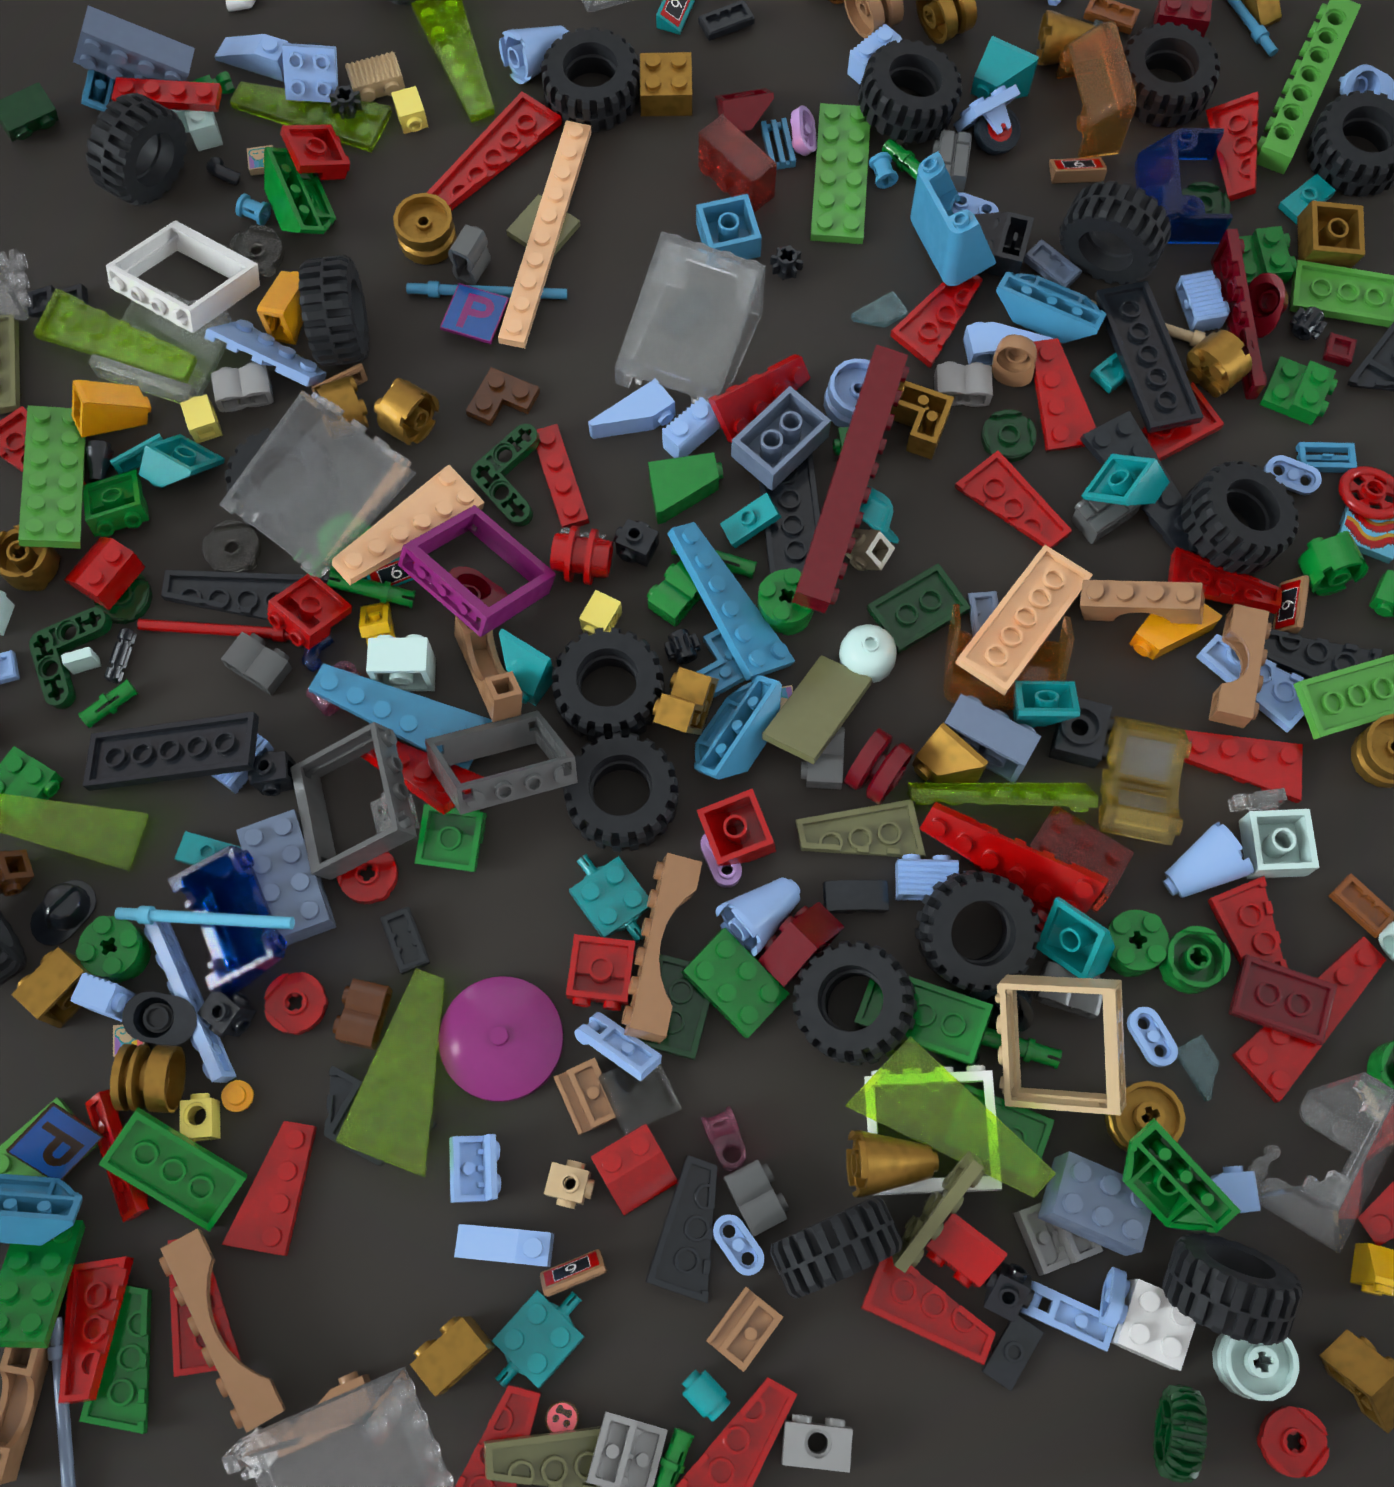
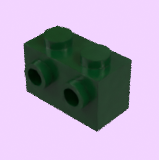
M39 82L0 99V124L12 142L25 140L33 132L41 128L48 129L59 120L56 108Z

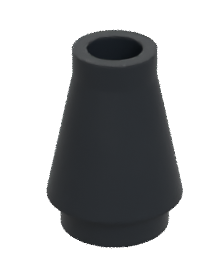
M91 440L88 442V447H85L89 482L106 479L111 463L110 460H112L114 454L110 443Z

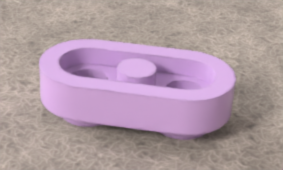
M801 105L791 112L792 146L798 154L807 156L817 149L816 128L812 113L806 106Z
M704 834L701 839V851L713 880L723 888L735 886L742 876L741 864L718 866L706 834ZM729 866L733 871L731 874L725 875L721 869Z

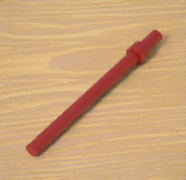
M138 619L137 622L138 630L223 636H239L241 632H244L249 636L255 633L261 638L272 639L273 642H286L290 640L288 632L282 627L276 629L274 627Z

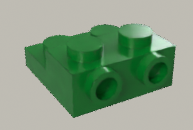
M1282 226L1255 229L1252 235L1239 236V239L1244 240L1245 245L1242 256L1247 284L1249 285L1255 277L1263 273L1276 274L1283 280L1284 284H1287L1296 270L1297 262L1295 256L1289 255L1290 236L1288 233H1283Z
M1280 356L1259 405L1312 425L1317 416L1322 418L1328 408L1329 402L1325 401V397L1327 394L1332 395L1338 383V380L1334 379L1336 370L1311 360L1305 366Z
M137 469L84 485L85 521L94 537H108L116 530L126 527L137 528L142 522L149 521L148 505L143 496L141 477Z
M13 746L0 763V810L27 827L31 821H34L40 815L42 807L47 800L58 792L64 778L35 758L30 757Z
M424 804L414 864L476 872L487 814L476 810L460 815L459 811L453 808L443 815L429 804Z

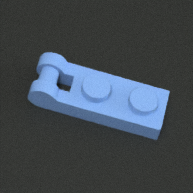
M596 1012L589 1018L587 1025L582 1024L575 1030V1037L581 1044H589L640 1082L661 1064L662 1055L640 1039L624 1035L625 1029L601 1012Z
M1031 1282V1289L1035 1291L1033 1299L1027 1309L1021 1308L1020 1313L1103 1351H1108L1116 1327L1110 1328L1099 1323L1098 1310L1040 1283ZM1042 1297L1051 1301L1047 1312L1038 1309Z

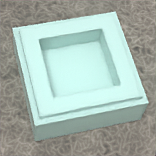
M90 647L61 655L63 665L73 675L101 667L100 657Z

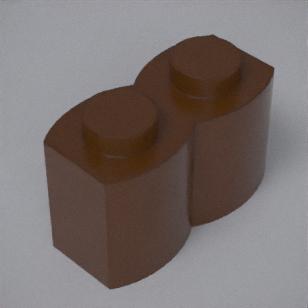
M353 978L351 985H347L343 991L342 1003L345 1004L344 1010L341 1015H337L333 1024V1033L336 1034L335 1039L340 1043L376 1050L391 1003L393 990L389 986Z

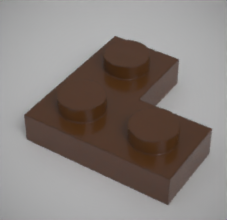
M490 367L467 407L466 414L468 417L492 426L503 405L529 414L540 394V388Z

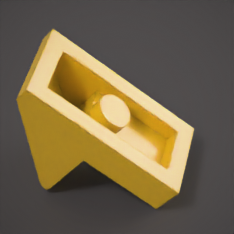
M389 602L361 607L359 629L361 637L366 638L367 645L368 638H377L379 635L395 637Z

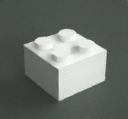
M1129 1279L1131 1282L1130 1289L1124 1302L1125 1305H1128L1127 1316L1122 1325L1117 1324L1111 1343L1166 1368L1181 1371L1196 1322L1189 1316H1184L1180 1313L1177 1307H1173L1169 1303L1168 1298L1165 1297L1163 1289L1140 1279Z

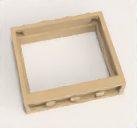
M1007 974L997 984V995L995 996L996 1003H1000V1015L997 1017L996 1029L997 1033L1001 1034L1002 1045L998 1049V1062L1000 1065H1003V1076L1000 1078L999 1088L1002 1089V1094H1004L1005 1106L1121 1116L1126 1106L1122 980ZM1017 990L1102 994L1106 1094L1021 1087Z

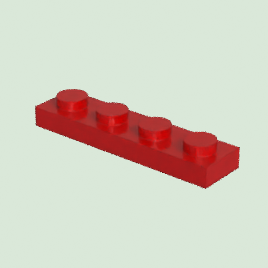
M116 77L111 99L112 101H117L116 98L121 95L138 93L147 96L168 109L218 112L222 88L220 83Z
M554 424L537 429L540 443L536 451L562 531L569 530L572 526L579 527L589 524V518L558 425Z
M110 1089L98 1092L85 1103L92 1128L103 1134V1138L98 1142L102 1158L123 1129L118 1115L119 1110H115L111 1102ZM106 1170L123 1222L133 1220L149 1209L146 1193Z

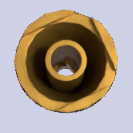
M1046 10V13L1043 14L1038 34L1040 49L1036 51V56H1039L1037 65H1050L1101 57L1103 52H1107L1109 49L1110 35H1106V29L1052 10Z
M861 1130L851 1131L848 1135V1140H853V1149H846V1169L849 1186H856V1191L852 1193L854 1197H865L931 1179L934 1172L938 1171V1154L932 1151L930 1145Z

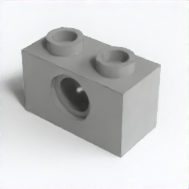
M792 1414V1420L785 1419L781 1463L785 1466L850 1473L853 1429L850 1426H845L844 1419L825 1418V1424L813 1423L812 1416ZM816 1432L824 1434L826 1438L825 1447L818 1452L812 1451L808 1447L809 1437Z

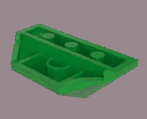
M265 147L264 190L281 230L295 233L324 234L335 223L337 218L319 178L314 173H298L287 148Z
M1155 1118L1129 1140L1122 1181L1167 1228L1205 1230L1210 1233H1218L1241 1212Z

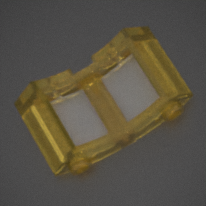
M1115 716L1113 729L1108 741L1107 765L1110 767L1109 770L1103 769L1100 793L1102 794L1103 802L1099 806V830L1101 832L1172 846L1174 837L1180 835L1183 826V819L1179 816V787L1184 758L1187 759L1189 757L1192 743L1188 740L1186 731L1183 729Z

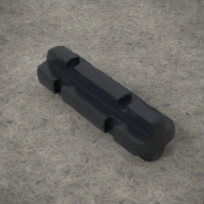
M121 628L117 636L119 642H115L109 660L111 666L107 667L104 675L107 681L112 683H120L124 675L122 669H126L132 651L130 645L134 644L137 636L134 630L128 628Z

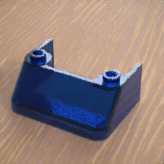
M1180 128L1145 148L1137 156L1135 161L1137 189L1145 190V194L1149 197L1153 196L1156 198L1158 205H1162L1165 209L1166 216L1169 217L1171 225V236L1167 244H1219L1233 219L1232 214H1205L1203 201L1193 195H1182L1179 160H1212L1224 134V128Z

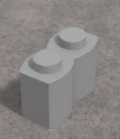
M953 361L938 364L934 374V391L954 397L952 406H989L993 396L992 366L980 362H974L965 366Z
M251 362L239 369L222 367L211 373L215 403L220 412H232L246 407H260L274 403L270 373L266 365Z

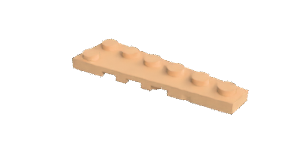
M449 464L332 559V566L349 585H352L400 557L404 544L473 505L482 510L485 502Z

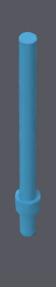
M1227 0L1250 30V36L1255 43L1260 44L1269 57L1274 56L1278 52V48L1269 38L1270 33L1265 26L1259 25L1241 0Z
M428 281V284L407 283L406 291L407 294H426L428 297L440 298V295H454L458 285L440 284V281ZM467 285L509 298L513 291V287ZM544 288L541 299L567 300L568 291L562 288Z

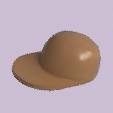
M1012 334L1002 338L993 357L992 374L994 378L1000 383L1011 387H1022L1029 384L1033 378L1037 359L1035 343L1023 335Z

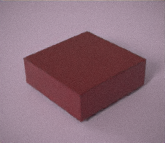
M1331 332L1327 338L1322 360L1349 367L1353 361L1357 339Z

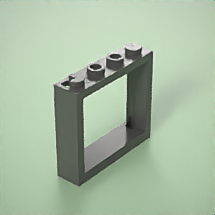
M538 710L425 739L429 766L460 815L578 783L575 756ZM535 721L534 728L529 729L528 723ZM535 743L538 744L549 758L547 761L465 783H460L450 768L454 764ZM442 745L443 751L440 752L436 746ZM471 788V793L466 795L463 793V790Z
M373 722L290 767L312 875L332 880L417 837L414 826L415 818L411 812L408 800L409 791L405 785L402 773L403 764L398 756L396 747L397 738L392 729ZM375 748L392 827L336 855L320 777Z

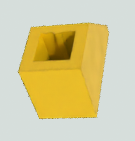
M1356 1243L1350 1283L1361 1285V1291L1377 1296H1382V1294L1394 1296V1250L1370 1243Z

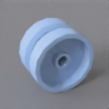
M858 358L846 360L835 368L830 377L824 394L823 406L827 417L839 427H848L870 362L869 360Z

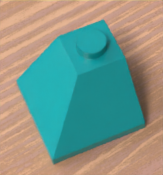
M992 36L975 73L970 94L986 99L999 87L1005 85L1006 89L1016 84L1020 95L1015 99L1028 96L1039 56Z
M179 434L145 445L139 476L147 479L150 484L162 488L224 464L225 458Z
M1111 454L1081 496L1084 500L1126 506L1155 504L1170 481L1157 459Z
M501 629L499 637L507 672L513 671L523 693L522 703L530 702L536 706L553 683L551 658L506 630Z
M1015 681L1014 722L1026 724L1034 728L1036 726L1045 727L1080 717V706L1075 681Z
M1056 897L1036 949L1076 977L1094 978L1105 972L1115 945L1107 928L1062 898Z

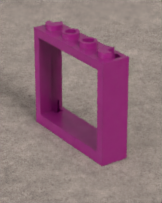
M476 505L404 544L398 566L480 637L548 595L556 577L554 571ZM469 530L529 582L488 607L433 560L428 553Z

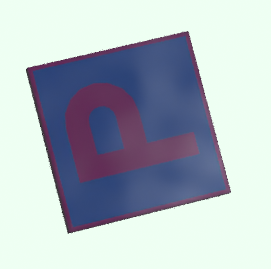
M458 283L441 323L440 330L491 344L508 305L509 297Z

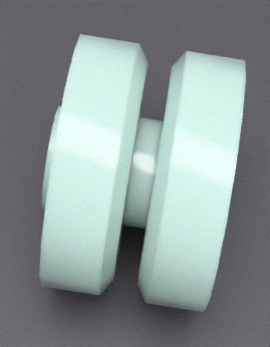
M1221 1333L1217 1337L1212 1351L1213 1367L1219 1381L1230 1392L1243 1398L1258 1401H1274L1285 1396L1296 1384L1300 1371L1299 1358L1292 1341L1288 1337L1279 1344L1264 1345L1259 1343L1256 1345L1250 1344L1245 1340L1238 1341L1232 1339L1230 1336Z

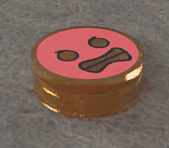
M558 1401L550 1406L546 1413V1426L550 1432L574 1430L579 1423V1412L571 1402Z

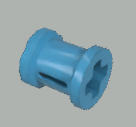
M888 152L877 153L869 160V166L874 170L876 176V186L880 189L889 188L898 181V174L892 168V157Z
M243 193L237 200L235 212L237 216L241 218L246 216L255 220L258 225L263 226L270 218L271 207L269 203L264 201L260 203L251 199L250 195Z

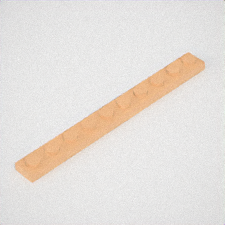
M567 120L565 122L498 335L500 344L524 349L526 347L592 133L591 125Z

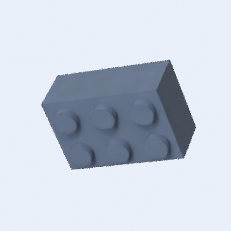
M789 386L732 439L731 457L773 491L829 437L831 420Z
M960 694L945 721L949 728L989 762L986 769L1014 784L1041 738L1029 725L1018 724L1010 720L1006 713L1000 710H991L984 706L978 698L970 695Z
M1069 1151L1054 1157L1038 1218L1121 1255L1128 1256L1143 1251L1152 1212L1122 1181L1123 1174Z

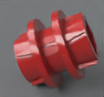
M572 526L569 534L556 533L554 535L550 555L551 570L564 572L565 582H572L575 573L584 574L583 580L585 585H592L594 577L608 578L613 557V542L600 539L599 530L593 528L590 531L589 538L580 537V527Z

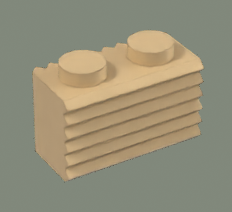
M393 51L390 54L376 55L370 59H361V61L357 60L355 63L351 62L345 65L353 92H360L361 102L370 103L375 98L386 95L392 96V92L405 89L400 67Z

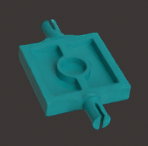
M587 854L583 855V859L580 857L577 863L586 873V876L581 882L570 888L569 893L600 936L608 938L615 932L627 929L636 943L640 942V939L643 940L645 936L641 935V928L636 922L643 913L650 909V907H647L649 896L618 856L605 866L598 868L594 866Z
M537 1290L492 1340L504 1353L508 1362L506 1367L495 1377L504 1388L517 1373L525 1375L537 1388H541L585 1338L573 1325L569 1316L576 1306L582 1302L573 1291L559 1306L551 1303Z

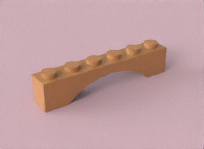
M667 853L662 862L657 861L653 879H657V885L655 890L651 889L647 902V907L651 908L650 917H645L641 929V935L645 936L643 947H638L634 962L635 965H639L637 976H632L628 989V994L632 995L631 1005L625 1006L621 1023L626 1025L624 1035L659 1044L667 1036L673 1006L665 992L660 973L659 955L661 940L666 924L672 914L687 902L697 890L702 866L701 861Z
M197 1228L160 1248L163 1257L159 1258L161 1267L166 1276L168 1277L172 1274L177 1283V1287L173 1288L175 1297L180 1306L182 1307L186 1304L191 1313V1317L187 1319L189 1327L195 1337L201 1335L206 1347L201 1349L204 1359L209 1367L215 1365L220 1375V1378L216 1379L218 1389L223 1398L230 1397L235 1407L230 1413L238 1429L244 1427L247 1433L285 1411L286 1407L273 1380L243 1364L229 1350L218 1332L212 1314L210 1299L211 1275L215 1258L202 1231Z

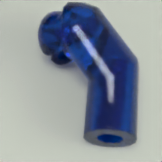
M330 635L310 650L305 647L302 663L304 666H307L309 671L314 672L322 666V661L318 657L321 651L334 643Z

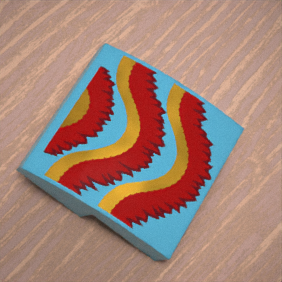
M1345 506L1339 522L1341 526L1338 533L1349 531L1362 554L1389 564L1394 558V517L1387 520H1372L1356 514Z

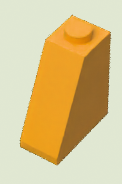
M281 271L257 307V313L266 333L273 336L277 342L293 345L297 343L303 324L299 300L298 271Z
M87 380L73 381L72 418L81 438L147 425L151 404L148 397L143 396L139 386Z
M1205 603L1202 624L1171 623L1161 616L1150 614L1129 644L1141 656L1154 660L1212 631L1222 618V615Z

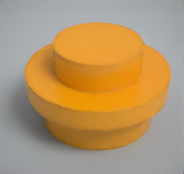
M242 1080L228 1083L221 1094L224 1107L232 1112L246 1110L252 1104L254 1098L252 1087Z

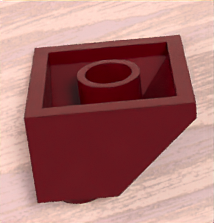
M766 88L715 96L722 131L726 134L730 133V137L745 135L746 130H752L773 101L774 93Z

